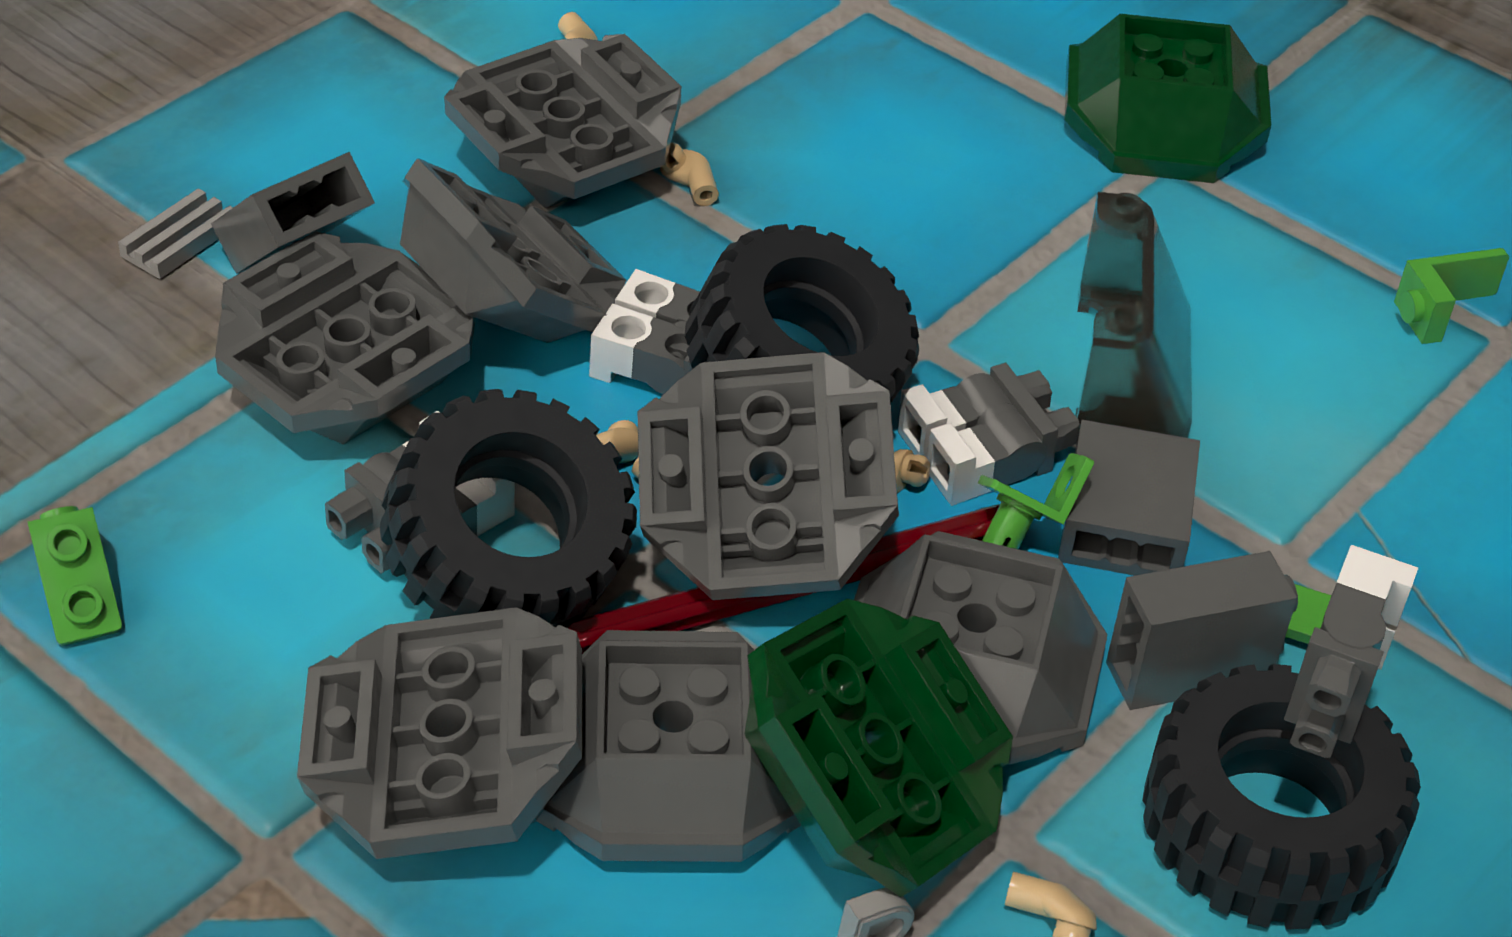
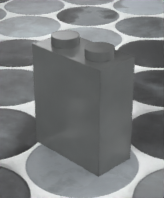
M347 152L250 195L212 222L211 225L237 274L315 231L326 233L375 202L350 152Z
M1081 420L1075 454L1094 460V465L1063 525L1058 559L1063 563L1134 576L1183 567L1190 543L1200 440Z
M1271 551L1126 577L1106 663L1129 710L1175 702L1185 691L1192 688L1196 689L1199 681L1219 672L1227 678L1231 669L1255 664L1257 671L1268 670L1270 665L1277 664L1279 655L1284 650V639L1292 614L1298 606L1296 586L1290 576L1283 574Z

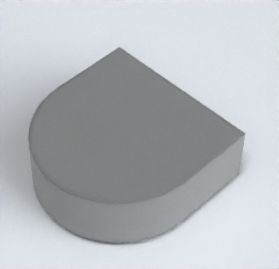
M886 887L874 890L846 901L837 937H904L912 926L914 911L904 896L899 897Z

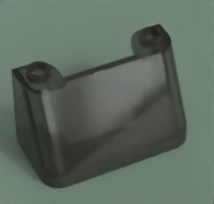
M1097 192L1078 291L1077 312L1088 313L1089 307L1099 312L1096 314L1093 323L1092 343L1079 407L1076 408L1075 416L1078 418L1080 425L1081 420L1188 438L1192 424L1191 308L1152 208L1140 197L1131 193Z

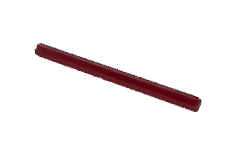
M1000 504L883 536L845 585L860 581L861 577L907 550L925 534L932 535L940 531L982 541ZM699 587L572 621L566 628L577 632L583 654L607 630L682 631L817 592L712 600Z

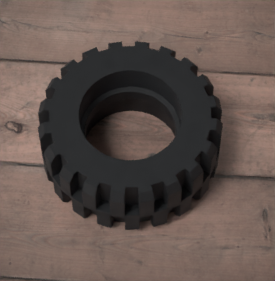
M787 224L765 227L764 231L757 229L740 236L737 242L730 243L721 253L689 311L690 317L685 326V339L687 345H689L686 351L692 369L704 362L818 353L790 338L776 324L773 318L788 321L814 335L828 349L831 354L830 356L849 366L867 381L871 379L888 389L891 405L911 376L912 369L918 360L920 349L917 340L919 332L916 316L909 314L912 310L911 302L904 289L897 290L895 287L894 275L885 266L879 268L871 261L873 255L861 246L856 250L844 243V237L833 232L827 235L816 233V227L798 225L795 226L794 230H789Z
M492 389L480 391L474 403L468 396L454 399L446 404L442 413H432L420 424L414 438H410L385 490L381 505L385 513L380 521V534L383 543L392 545L385 557L392 575L398 577L404 574L408 581L402 591L414 605H418L424 600L432 607L434 611L429 617L430 619L517 607L539 616L554 627L558 625L566 627L570 622L582 619L589 608L595 605L627 559L633 544L629 536L636 528L637 509L634 504L628 503L635 493L631 477L627 471L619 473L617 469L622 457L613 443L608 442L603 445L596 437L600 429L587 417H584L580 422L567 413L570 406L556 399H552L550 405L536 401L537 393L516 390L512 398L504 397L503 390ZM479 478H499L525 487L534 493L552 514L559 533L560 549L543 556L521 557L506 554L492 548L479 539L465 523L456 503L455 487Z
M1255 664L1231 669L1227 678L1219 672L1199 681L1197 688L1185 691L1173 703L1171 713L1164 717L1142 798L1146 806L1143 814L1146 832L1152 840H1156L1154 851L1162 864L1168 870L1176 867L1179 871L1176 880L1193 896L1201 892L1210 898V908L1226 916L1229 915L1231 910L1248 916V924L1265 928L1269 927L1271 921L1284 922L1286 930L1308 929L1311 927L1314 919H1319L1322 926L1330 925L1347 919L1350 910L1353 912L1364 910L1376 900L1380 889L1387 887L1418 813L1420 803L1417 796L1421 788L1419 772L1414 763L1410 762L1413 754L1402 734L1391 733L1393 723L1378 706L1372 709L1367 705L1364 706L1351 744L1337 739L1331 758H1324L1294 747L1290 741L1296 724L1285 721L1284 717L1299 673L1291 672L1290 665L1272 664L1268 667V670L1257 671ZM1243 773H1266L1286 778L1314 794L1324 804L1330 814L1318 817H1293L1275 813L1245 797L1235 788L1228 777Z

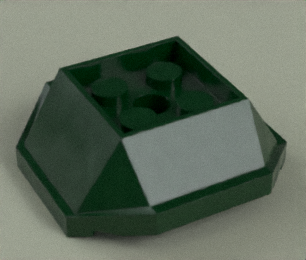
M1119 14L1085 42L1069 45L1066 61L1065 121L1082 140L1099 151L1098 158L1113 173L1215 183L1230 171V167L1233 164L1247 158L1268 142L1272 126L1268 67L1255 62L1230 25Z
M845 599L768 640L747 655L752 688L744 735L828 867L874 879L899 897H902L925 883L996 832L1003 797L1002 767L1009 763L1013 735L939 622L914 615L905 619L882 607Z

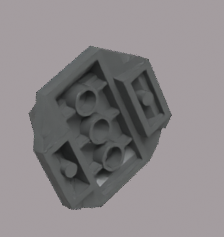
M626 34L604 35L602 41L586 38L553 40L466 70L457 80L454 89H450L444 96L445 114L499 171L514 176L544 208H548L569 199H577L665 165L681 105L682 86Z
M419 158L416 159L402 181L408 187L400 245L466 315L550 343L584 330L593 332L602 318L607 315L606 312L612 303L615 304L616 297L625 285L626 279L562 218L533 206L526 210L517 203L467 185L457 174Z
M315 231L223 282L222 312L215 353L217 372L292 433L310 430L344 445L443 383L452 371L470 361L475 317L466 315L420 265L399 250L369 243H340L339 236Z
M825 352L700 363L680 378L660 399L654 398L637 411L640 527L643 536L712 600L841 590L899 516L889 390L871 379L867 381L849 366ZM776 473L784 476L780 482L774 485L764 486L757 483L761 477L767 474Z
M937 531L932 535H923L907 550L861 577L854 598L855 601L882 607L905 619L914 615L937 621L941 624L1013 735L1008 764L1038 758L1058 748L1063 752L1083 747L1108 634L1060 559Z
M517 607L385 625L356 641L339 657L335 658L330 655L308 668L297 778L304 793L376 859L518 841L529 825L537 822L547 802L582 759V648L577 632L561 625L554 627L539 616Z
M607 630L582 654V759L547 802L537 822L552 831L558 829L575 845L601 861L742 862L767 847L785 831L790 833L800 827L801 824L744 735L752 688L747 655L754 651V649L738 632Z

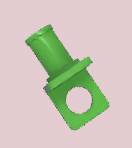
M1070 453L1044 504L995 479L981 475L978 484L997 493L996 499L1001 501L982 541L1019 549L1034 518L1041 520L1043 516L1064 525L1094 465V460L1083 455ZM1072 478L1070 485L1068 486L1067 490L1065 491V489H1066V487H1067V484L1069 483L1070 479Z

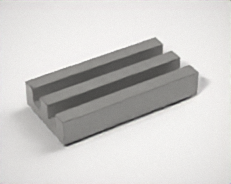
M198 188L118 241L120 256L161 279L218 240L211 223L233 207L228 206L223 210L222 201L215 197L207 201L206 192Z

